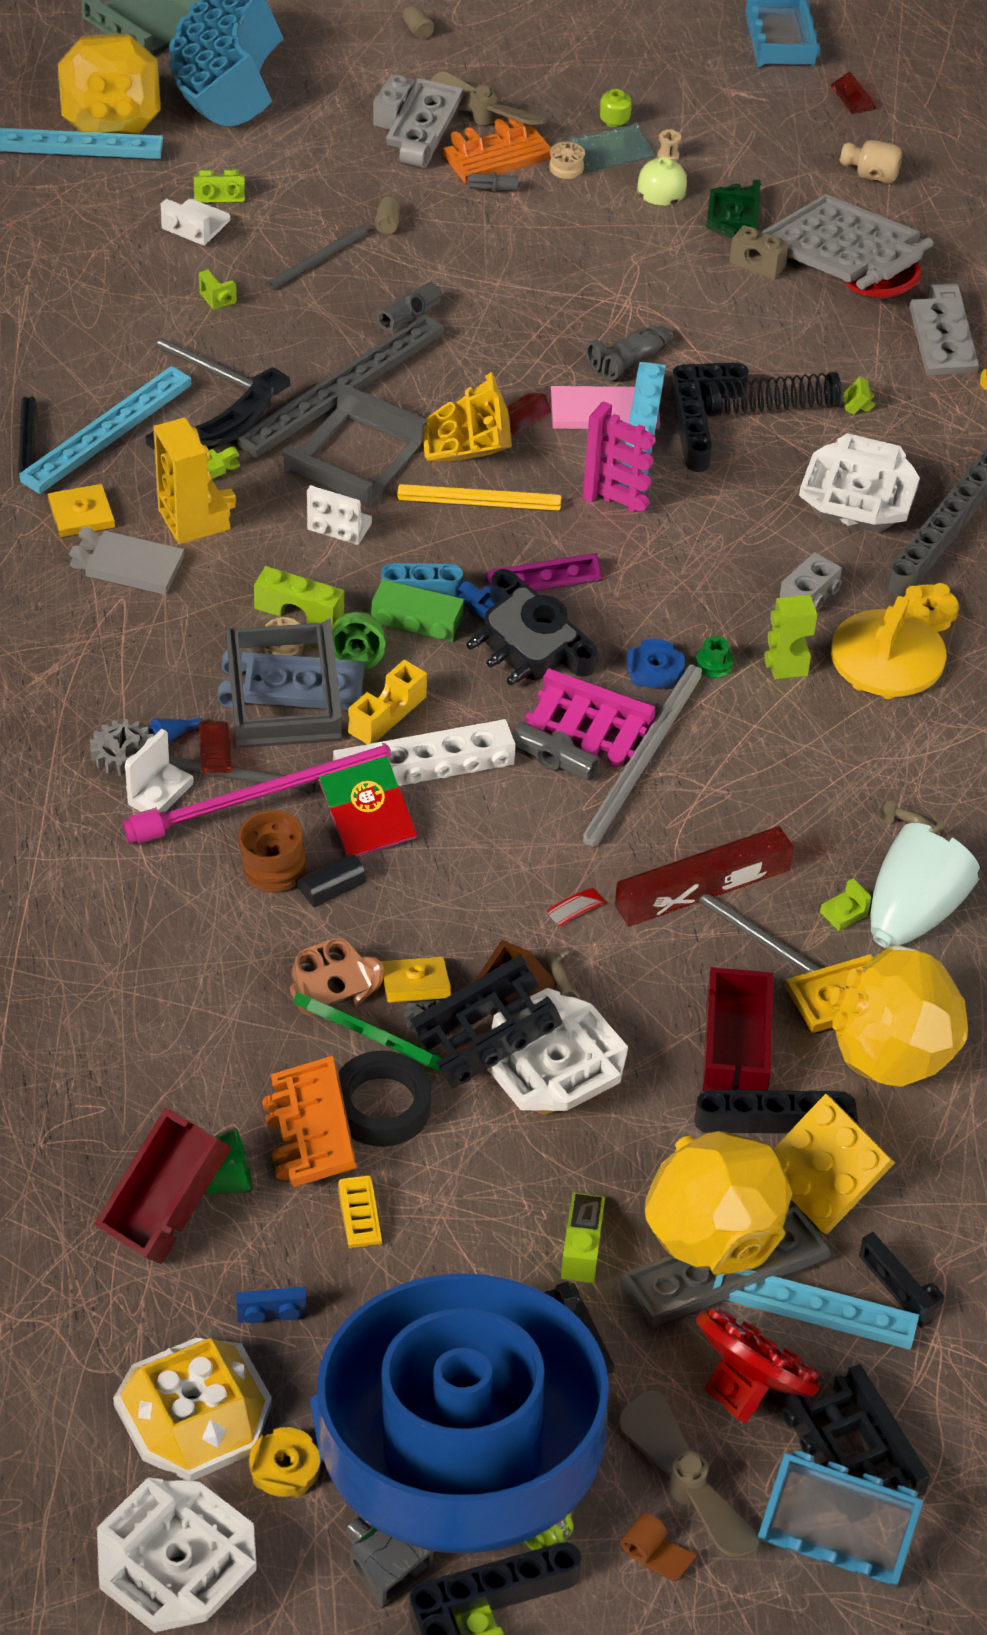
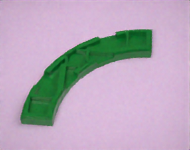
M297 991L293 999L295 1005L440 1071L436 1062L443 1059V1057Z

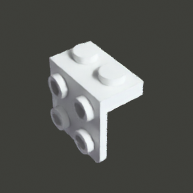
M168 199L161 203L162 229L204 246L230 221L229 213L194 199H188L183 205Z

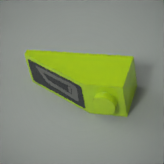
M572 1193L561 1279L589 1283L595 1282L605 1196Z

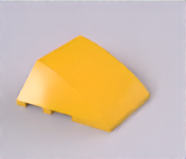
M492 372L485 376L486 381L474 390L471 387L466 389L465 396L455 403L448 402L425 418L427 419V425L424 427L423 441L427 461H460L487 456L512 447L508 409Z

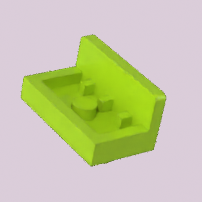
M200 169L199 174H194V200L199 202H244V173H239V169H224V173H214L213 169Z

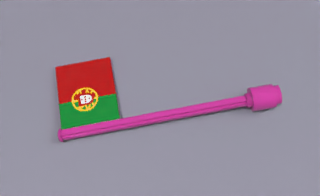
M382 743V746L171 812H159L157 807L129 815V819L122 821L129 844L136 842L139 845L164 837L165 830L169 829L171 825L319 779L346 855L352 853L358 857L417 838L415 828L389 762L391 749L386 743Z

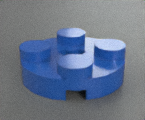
M647 639L641 641V646L635 649L633 646L627 656V672L631 676V682L639 687L674 688L684 673L685 658L683 653L680 651L679 654L678 651L673 649L674 644L665 640ZM653 661L659 662V666L652 665Z

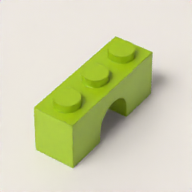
M265 566L254 583V609L281 617L287 605L293 604L304 611L307 617V624L322 623L331 618L332 627L336 620L344 615V590Z
M811 595L776 598L775 610H771L772 631H768L769 651H765V664L767 668H771L774 679L808 676L811 655L805 636H814L817 621V612Z

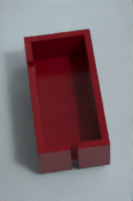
M710 967L706 1003L702 1091L732 1089L768 1090L771 1074L773 972Z
M164 1108L94 1225L143 1257L162 1264L177 1240L172 1234L175 1230L179 1232L183 1230L232 1147L184 1117Z

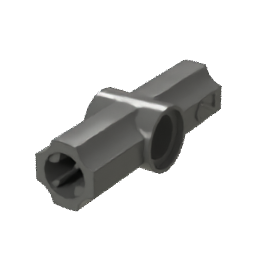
M428 282L406 296L396 298L392 304L378 311V318L376 320L379 327L383 328L386 332H391L413 318L424 315L426 310L441 302L440 299L443 294L440 287L436 286L433 282Z
M520 721L512 734L515 746L535 755L538 762L546 769L556 770L560 767L581 778L591 780L600 764V757L574 746L571 738L563 732L555 731L549 734Z

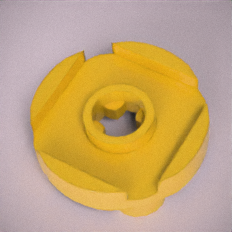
M925 584L909 586L906 589L904 597L909 599L907 613L926 621L937 632L948 629L951 626V622L956 620L959 604L946 584ZM926 606H931V607H933V608H935V609H934V610H930L929 607H926Z
M280 1427L274 1429L273 1434H269L264 1438L263 1435L259 1437L253 1444L249 1456V1466L254 1486L273 1496H292L294 1498L304 1496L308 1488L317 1480L321 1468L319 1449L312 1443V1438L306 1432L291 1427ZM284 1456H288L293 1465L283 1468L275 1462L276 1460L282 1461Z

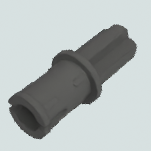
M492 172V174H469L468 187L470 189H489L491 192H495V190L517 191L518 175H496L495 172Z

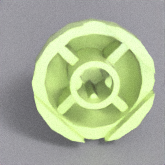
M666 157L656 158L647 162L641 169L638 177L637 192L639 194L641 192L644 195L643 199L655 205L666 206L671 205L672 200L678 199L679 202L686 196L687 175L678 162Z

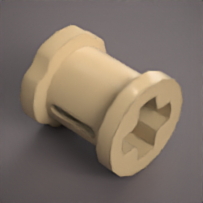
M664 130L659 134L661 148L658 150L657 156L658 158L666 157L677 161L679 159L678 143L681 141V135L674 130Z

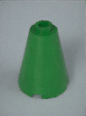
M236 1127L227 1129L214 1136L231 1146L232 1149L204 1195L241 1194L253 1191L250 1168H247L245 1159L247 1155L238 1129Z

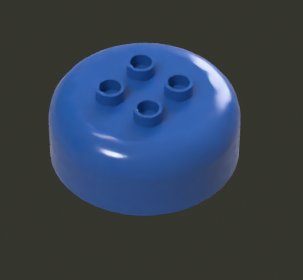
M465 1273L430 1276L393 1287L363 1304L345 1320L330 1340L320 1364L317 1380L319 1438L322 1456L330 1478L346 1504L359 1517L382 1533L412 1546L437 1552L464 1554L495 1551L529 1540L547 1531L573 1511L585 1497L599 1470L606 1446L609 1385L604 1357L589 1329L571 1310L544 1292L517 1281L490 1275Z

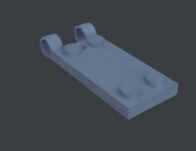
M226 651L223 654L221 668L224 673L230 675L228 652ZM240 651L241 672L246 671L245 684H243L245 703L325 709L320 658ZM335 659L341 710L348 711V708L362 697L365 662ZM224 681L218 686L217 701L224 707H233L232 695L225 694H231L230 681Z

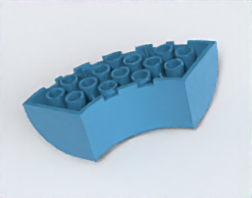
M199 0L197 3L192 2L188 7L190 12L187 17H182L176 27L177 34L175 38L171 39L169 53L171 55L169 68L174 81L188 103L214 123L223 126H235L245 123L263 112L273 102L259 72L270 52L284 40L266 0Z

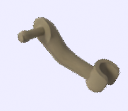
M894 801L886 802L885 806L879 809L877 815L878 820L886 824L892 823L896 817L909 823L929 825L933 829L932 833L941 836L940 830L945 827L944 822H939L934 826L922 815L898 808Z
M564 949L556 956L548 953L545 957V963L548 970L554 976L562 996L579 999L578 992L571 989L565 970L559 962L569 955L568 950Z

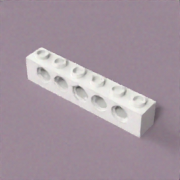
M506 719L333 751L334 761L382 746V743H386L391 749L390 765L398 786L514 765L515 742Z

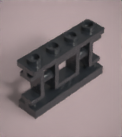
M521 954L409 1019L427 1051L440 1043L445 1047L449 1055L436 1063L451 1089L468 1082L472 1077L487 1068L497 1065L504 1058L524 1049L528 1044L543 1035L553 1032L563 1024L560 1014L549 996L536 1004L528 996L527 992L539 985ZM516 992L520 998L504 1006L501 1000ZM527 1008L530 1015L515 1023L512 1017ZM497 1010L505 1022L478 1037L471 1025ZM461 1024L464 1030L448 1039L445 1033ZM471 1041L475 1047L459 1056L456 1050Z
M861 1364L848 1368L847 1376L839 1375L835 1377L833 1389L836 1394L813 1403L809 1396L787 1394L785 1406L782 1410L784 1420L788 1427L794 1428L799 1436L802 1451L815 1457V1464L827 1467L828 1462L836 1463L849 1469L848 1475L861 1471L862 1474L882 1479L884 1481L883 1487L890 1488L893 1486L896 1491L897 1486H903L917 1491V1497L926 1493L930 1479L929 1473ZM853 1400L859 1413L845 1418L840 1409L851 1405ZM827 1415L831 1424L821 1427L819 1433L812 1420ZM859 1430L870 1450L847 1459L835 1439ZM887 1456L894 1469L879 1475L874 1465L884 1462ZM828 1485L833 1493V1500L837 1510L841 1514L845 1513L850 1523L858 1521L861 1514H864V1516L871 1514L873 1507L871 1499Z

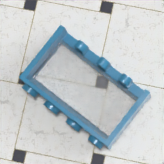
M747 0L745 15L758 68L765 63L783 65L811 64L812 67L815 66L816 58L820 57L821 46L820 43H817V30L813 29L814 20L813 16L809 14V2H806V0Z
M794 1450L793 1456L784 1453L758 1534L759 1540L897 1588L923 1506V1500L917 1498L918 1492L903 1486H897L896 1491L883 1487L884 1481L868 1474H863L862 1479L848 1475L849 1469L836 1463L828 1462L827 1467L813 1463L815 1457L804 1452Z

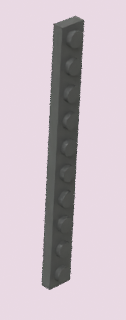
M424 314L253 426L249 431L237 438V446L253 457L258 458L337 405L338 389L343 384L357 390L362 389L444 334V326Z

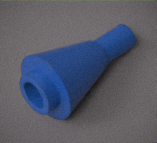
M200 717L187 720L153 718L148 728L149 734L154 736L161 729L167 731L169 743L187 731L202 728L203 722Z

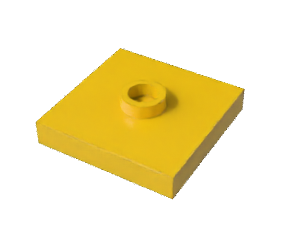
M102 484L48 493V501L60 537L77 535L82 527H89L94 531L115 528L114 518Z
M443 957L381 961L384 968L383 982L387 1002L389 1003L445 999L451 995V987Z

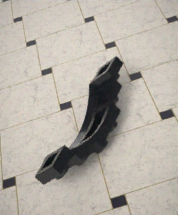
M274 367L252 378L253 384L232 406L213 419L194 426L199 434L201 444H205L210 450L220 444L235 440L249 431L258 422L265 410L271 407V397L291 386L290 377ZM153 431L147 434L145 439L146 444L155 450Z

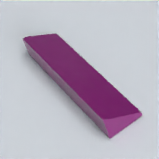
M597 553L499 568L512 571L534 591L603 580ZM493 569L487 572L486 578L489 587L491 585V578L493 573L499 569Z

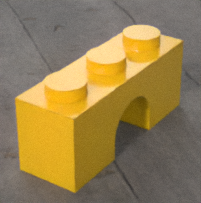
M403 660L386 675L385 687L379 698L366 692L348 708V733L366 744L377 742L426 698L427 673L408 661Z

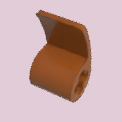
M642 1513L620 1540L622 1549L631 1558L653 1572L674 1582L679 1581L695 1560L697 1554L665 1538L667 1530L663 1523L649 1513Z

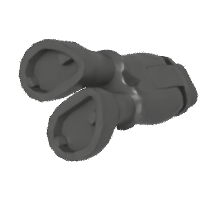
M651 325L648 328H642L631 333L624 339L613 342V345L608 348L598 339L590 341L586 344L585 354L594 371L602 370L604 379L615 380L622 376L626 369L634 367L637 362L653 356L665 348L667 342L673 340L674 336L663 325L658 327Z

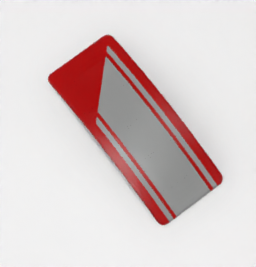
M589 888L554 905L547 910V914L561 927L584 912L604 905L607 902L594 888Z

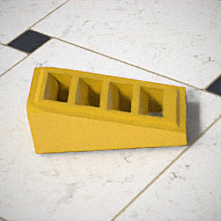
M371 1176L340 1179L338 1181V1196L348 1248L382 1245ZM364 1203H367V1205H364V1206L349 1207V1205H356V1204H364ZM367 1216L370 1217V1218H367V1219H360V1220H353V1221L351 1220L352 1218L367 1217ZM372 1228L371 1232L356 1234L353 1232V1230Z

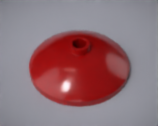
M916 262L911 267L896 274L893 278L883 279L879 283L871 284L862 290L857 287V280L851 283L844 281V283L850 290L864 297L873 299L893 298L908 292L920 281L921 267Z

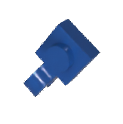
M464 581L458 588L461 593L457 598L464 599V604H470L469 610L483 619L489 608L495 605L490 600V588L488 586H485L481 591L472 583Z

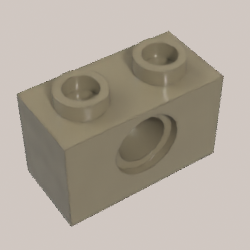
M743 225L732 238L729 263L775 280L786 267L789 242Z

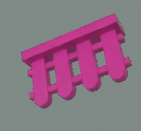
M602 401L589 416L582 499L592 503L598 495H602L604 500L609 503L613 500L627 506L628 511L633 513L636 510L642 512L648 507L650 502L647 496L639 493V491H646L652 481L641 470L647 471L654 463L652 456L644 452L643 449H651L656 439L652 433L645 430V426L639 424L636 427L620 420L619 415H612V404ZM618 439L634 445V447L618 441ZM616 459L619 460V461H621V462H624V463H626V464L631 465L632 468H631V467H628V466H626V465H623V464H621V463H619V462H616ZM614 480L621 482L625 485L630 486V488L614 482Z
M548 668L543 676L544 691L539 690L537 694V699L540 702L533 714L527 712L525 716V722L542 731H560L568 735L571 740L574 739L581 742V749L597 755L600 749L608 752L609 764L613 767H620L625 763L626 759L630 760L635 752L632 748L639 736L644 738L654 722L655 707ZM558 707L567 710L560 723L551 721ZM585 717L594 719L587 733L578 731ZM612 726L620 729L613 743L605 740Z

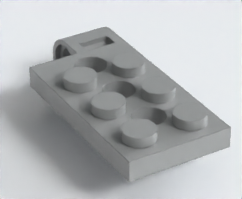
M417 78L386 137L387 145L400 148L399 160L401 163L421 168L427 167L464 96L462 88ZM431 102H436V103H437V104H435V105H433V106H429V105H428V104H430ZM422 119L428 120L425 123H419ZM414 136L419 137V138L416 139V140H412V139H411V138H413Z
M931 284L928 299L911 300L909 306L926 376L977 373L979 363L958 284ZM933 310H941L943 314H936ZM937 329H945L949 333L943 334ZM942 349H950L954 353H946Z

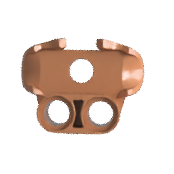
M333 938L303 949L298 953L291 970L295 983L290 986V992L293 999L298 991L328 1005L355 996L353 1002L355 1005H358L374 993L383 982V964L375 957H361L346 940ZM337 952L343 957V960L335 961L331 959L329 953ZM309 963L314 967V971L307 972L301 968L300 964ZM335 977L340 978L345 984L344 991L341 993L330 991L327 986L328 980ZM297 1006L301 1013H303L304 1015L317 1016L316 1014Z

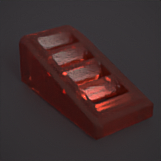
M226 721L199 722L198 747L201 772H231L228 723Z

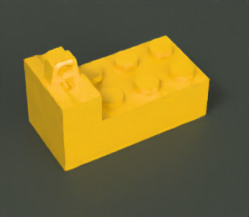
M186 417L155 425L154 442L158 510L177 543L182 544L230 530V509L236 507V495L232 489L218 490L207 467V461H210L209 450L205 444H201L197 429L190 426Z

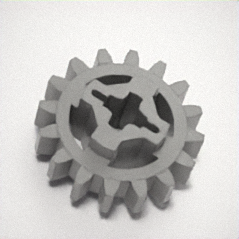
M124 719L122 724L112 720L111 727L103 724L101 725L102 732L94 731L93 733L94 739L90 740L92 761H96L98 769L106 766L107 774L116 770L118 776H121L123 771H126L125 764L127 759L131 755L136 754L145 745L146 741L154 735L149 734L147 726L140 729L138 721L133 723V725H129L128 719Z

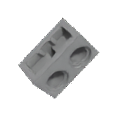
M390 75L373 101L374 126L391 129L414 86L413 79L405 78L401 75Z
M814 552L782 581L780 597L811 595L815 609L819 610L831 594L835 595L839 591L842 584L840 580L842 567Z

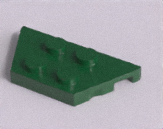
M753 180V185L741 187L740 183L728 187L710 189L706 228L731 239L743 225L757 230L761 180Z

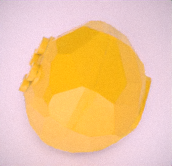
M110 33L82 36L58 63L61 115L80 132L140 134L161 110L157 58L130 34Z
M900 945L890 946L877 954L863 967L852 968L848 973L845 986L836 987L832 991L830 1003L835 1006V1017L832 1026L836 1031V1037L845 1063L858 1075L885 1085L903 1087L935 1075L954 1058L967 1040L968 1022L964 997L961 996L954 980L943 964L929 954Z
M729 1132L707 1133L698 1139L690 1135L681 1138L675 1144V1152L660 1165L645 1200L646 1220L652 1231L672 1257L697 1268L709 1269L714 1275L738 1273L757 1268L767 1260L785 1236L783 1226L790 1206L792 1190L778 1158L769 1145Z

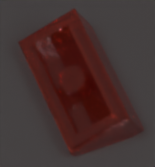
M850 71L830 85L851 114L876 109L872 99Z
M527 393L507 406L511 434H518L551 412L545 394Z

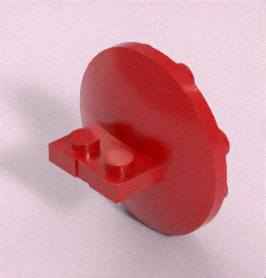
M719 1307L718 1311L713 1308L701 1310L696 1318V1322L709 1343L723 1357L704 1390L716 1401L722 1403L723 1407L736 1419L747 1424L769 1388L793 1395L814 1397L821 1387L820 1382L817 1380L820 1373L804 1362L800 1364L802 1358L788 1348H784L783 1351L777 1349L778 1345L769 1338L760 1335L761 1331L747 1321H743L742 1324L737 1322V1318L723 1308Z

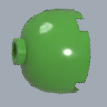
M352 612L338 618L333 624L332 635L335 659L364 661V670L370 669L379 663L384 656L386 638L383 627L376 618L367 613Z

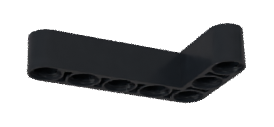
M742 363L682 364L673 369L671 397L685 464L691 471L703 472L710 466L712 441L703 400H705V386L707 382H715L718 385L720 381L727 384L730 380L734 384L737 380L743 383L745 379H748L749 369ZM748 381L745 383V386H744V387H745V391L747 390V383H748ZM738 382L736 389L738 398H741L742 386ZM731 383L728 385L730 399L733 398V386ZM721 384L719 390L721 399H724L725 387Z
M708 1090L700 1093L697 1097L694 1123L699 1130L705 1133L722 1131L729 1133L788 1134L825 1094L829 1095L857 1124L858 1116L854 1097L844 1091Z
M562 1542L421 1582L414 1586L409 1598V1618L415 1635H457L453 1625L454 1615L487 1605L490 1606L491 1611L569 1589L579 1579L581 1552L575 1545ZM566 1563L569 1564L571 1567L561 1568L558 1566V1564ZM532 1573L535 1574L537 1577L526 1578L523 1576V1574ZM491 1583H498L502 1585V1587L491 1588L488 1585ZM456 1593H464L468 1597L460 1599L456 1598L453 1595ZM422 1603H429L433 1605V1607L424 1609L419 1607L418 1605Z

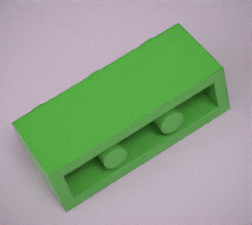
M382 579L372 600V617L376 618L381 625L445 641H454L463 621L464 599Z

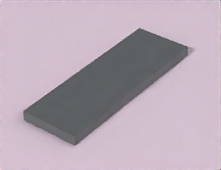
M798 1206L788 1209L783 1226L785 1236L767 1260L753 1269V1271H757L747 1276L736 1273L724 1274L721 1286L713 1289L717 1275H714L711 1270L694 1267L670 1255L621 1274L620 1283L650 1327L654 1328L730 1298L729 1294L737 1290L744 1292V1287L756 1283V1287L765 1284L764 1279L775 1276L780 1278L830 1258L831 1249Z

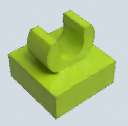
M860 376L844 392L845 411L854 415L860 408L865 412H870L875 407V403L871 401L874 394L869 391L868 380Z

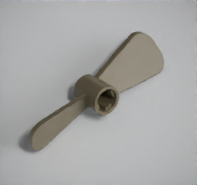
M446 71L436 73L430 80L462 88L464 96L456 110L473 112V120L478 125L493 124L498 118L497 113L526 124L537 125L546 123V117L497 104L495 90L489 86L481 85L474 88ZM431 102V103L428 104V105H429V106H433V105H435V104H437V103H436V102Z
M650 1390L642 1393L629 1403L620 1415L619 1431L671 1478L669 1491L673 1499L684 1505L694 1504L713 1542L722 1553L731 1557H741L756 1552L759 1547L757 1533L706 1482L708 1474L707 1461L700 1454L690 1451L665 1396L659 1391Z

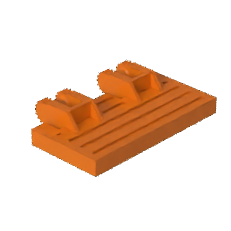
M508 118L510 128L502 119L495 120L494 124L497 133L479 137L472 127L466 128L464 131L466 140L458 131L452 132L450 136L453 145L443 148V157L466 184L468 183L469 174H492V172H495L498 175L550 160L551 147L532 124L523 125L522 122Z
M333 1055L271 1074L272 1085L276 1093L265 1096L262 1100L263 1109L265 1111L268 1110V1112L271 1111L269 1114H266V1125L271 1128L280 1126L282 1138L286 1144L281 1148L278 1147L272 1153L273 1162L281 1164L276 1167V1178L281 1181L290 1179L293 1186L296 1187L356 1169L355 1153L337 1065Z

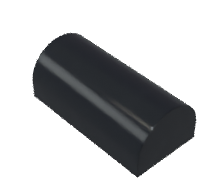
M351 853L297 880V888L309 903L316 907L365 883L366 875L360 860Z

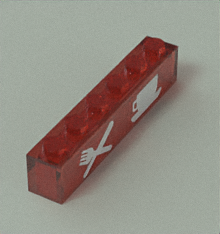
M780 826L750 835L617 881L615 907L628 927L699 903V899L703 895L710 894L716 897L790 871L794 846Z

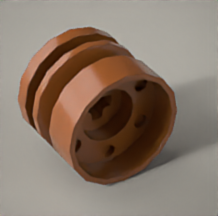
M281 810L262 811L255 813L245 820L239 829L238 842L242 855L243 872L247 882L254 888L264 892H281L297 885V880L304 877L307 869L303 830L299 821L291 814Z

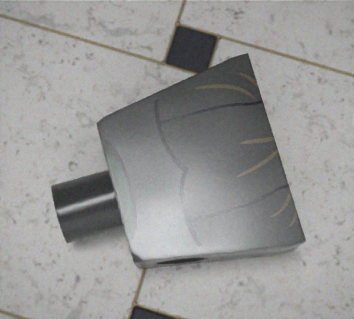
M361 1517L353 1520L346 1529V1534L355 1542L350 1547V1565L382 1609L433 1566L432 1550L422 1549L392 1538L374 1527L371 1528Z

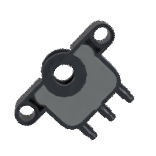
M499 569L495 571L491 578L489 594L490 600L495 605L485 613L483 629L471 637V640L466 643L467 648L473 650L485 642L495 651L486 661L488 667L493 668L505 660L515 669L506 680L510 686L524 678L531 680L542 679L548 668L555 670L561 664L577 676L586 677L591 675L595 670L598 653L597 646L568 621V613L564 604L555 597L537 594L510 570Z

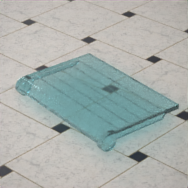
M637 122L626 127L576 138L572 136L568 139L569 142L576 143L584 149L585 157L583 162L587 172L656 157L652 147L639 130Z

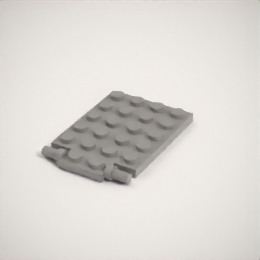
M827 194L762 231L789 242L788 258H793L807 266H812L826 274L838 277L845 282L851 283L857 280V287L861 290L871 284H877L883 279L893 278L899 272L911 267L912 264L922 259L923 252L933 246V241L929 237L917 243L920 241V231Z

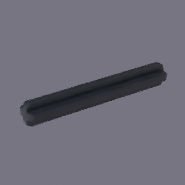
M24 396L21 399L19 474L34 464L36 399L33 396Z

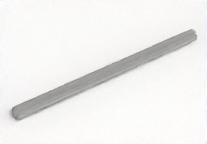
M693 664L689 665L584 832L583 843L585 845L595 847L600 842L702 677V669L700 667H696Z

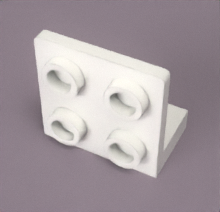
M309 486L307 489V530L359 545L371 526L372 516L361 513V502L354 498Z
M163 729L155 736L150 737L145 745L126 761L128 805L141 812L157 807L159 812H166L193 785L192 775L169 763L168 732Z

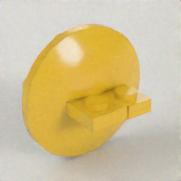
M898 596L894 606L889 605L887 609H873L857 613L843 621L836 629L831 645L832 661L841 676L851 683L856 690L881 695L885 699L909 696L931 687L943 673L946 662L945 644L941 636L930 624L919 617L907 613L908 598Z

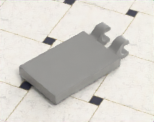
M82 527L79 537L83 539L80 545L73 546L69 553V556L73 557L70 567L85 569V574L88 577L165 595L184 559V549L109 531H104L102 536H100L89 527ZM86 550H94V551H93V553H92V555H91V554H89Z

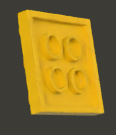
M827 1094L813 1106L773 1149L791 1187V1200L825 1234H828L895 1163Z

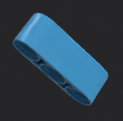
M391 563L382 568L381 581L384 579L458 597L461 593L458 588L463 583V570L454 564Z

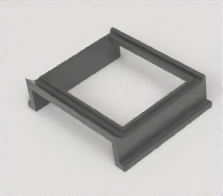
M343 384L338 389L337 408L299 450L286 446L281 452V456L284 457V473L289 471L295 472L344 495L365 503V507L369 508L423 446L424 427L427 425V419ZM347 418L408 443L374 484L313 457Z
M331 618L322 623L236 629L225 627V643L228 652L234 715L235 748L342 741V714ZM318 643L326 714L246 719L239 648Z

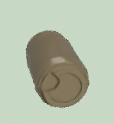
M411 5L407 7L403 12V19L412 34L418 39L430 37L434 29L432 20L418 6Z
M385 197L378 205L375 227L382 234H392L399 226L400 204L397 199Z

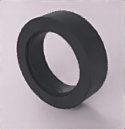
M371 1051L354 1057L338 1072L352 1139L370 1146H394L414 1138L425 1127L431 1111V1083L425 1070L412 1058L393 1051ZM385 1078L405 1085L412 1093L414 1100L404 1113L392 1118L379 1119L366 1116L358 1111L351 1101V1095L362 1083L372 1079Z

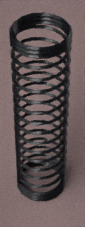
M835 371L828 372L827 375L822 372L818 376L812 373L810 377L807 374H803L802 377L795 375L794 378L788 375L785 379L779 376L777 380L773 377L766 380L763 377L760 382L756 378L752 382L745 379L743 383L737 380L735 384L731 380L727 384L720 381L718 385L715 382H707L705 386V406L710 417L722 414V399L719 389L720 385L723 384L725 387V411L729 415L731 404L728 385L731 383L733 386V408L735 414H738L739 399L736 386L739 382L742 386V411L746 413L747 396L744 386L748 381L750 385V409L754 413L756 400L753 383L757 381L758 407L763 412L764 396L761 383L765 380L767 384L766 404L767 409L771 411L773 402L769 384L773 379L775 383V407L779 411L781 396L778 380L782 379L783 405L787 410L789 408V393L786 381L790 378L792 382L791 403L792 407L796 409L798 399L794 381L798 377L800 380L799 401L801 407L805 408L806 394L803 378L806 376L808 379V404L812 408L814 406V391L811 378L815 376L816 402L821 407L823 400L819 380L821 375L825 378V404L827 406H836L840 404L842 398L841 380L839 374ZM818 386L820 392V403L818 398ZM793 388H794V394H795V405H794V398H793ZM810 389H811L812 403H811V401H810ZM768 391H769V397H770V406H769V399H768ZM785 391H786L787 406H786V402H785Z

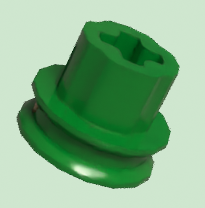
M720 636L708 637L704 641V646L697 652L695 665L702 669L701 674L706 677L722 678L727 676L732 670L734 659L732 652L729 650V642Z

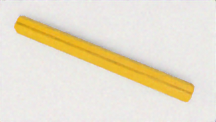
M400 484L398 487V500L550 511H559L561 508V495L408 484Z

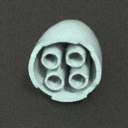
M909 823L901 829L881 866L872 897L870 913L871 933L873 940L878 945L884 948L902 945L927 933L947 918L980 879L977 873L980 866L975 857L956 839L952 837L950 841H947L945 838L932 833L933 829L931 826L922 823Z

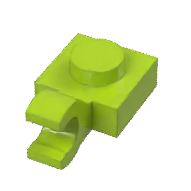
M229 447L218 454L214 449L209 450L210 461H207V467L212 479L226 474V468L234 470L240 467V463L236 459L239 453L235 447Z

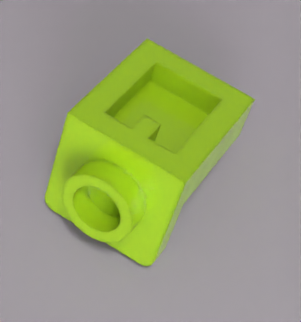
M208 269L199 272V293L213 310L236 303V283L233 280L221 283Z
M852 878L847 881L845 892L821 904L820 913L840 932L868 917L871 896L864 886H861Z
M489 1605L454 1615V1624L458 1635H504L502 1628H497Z

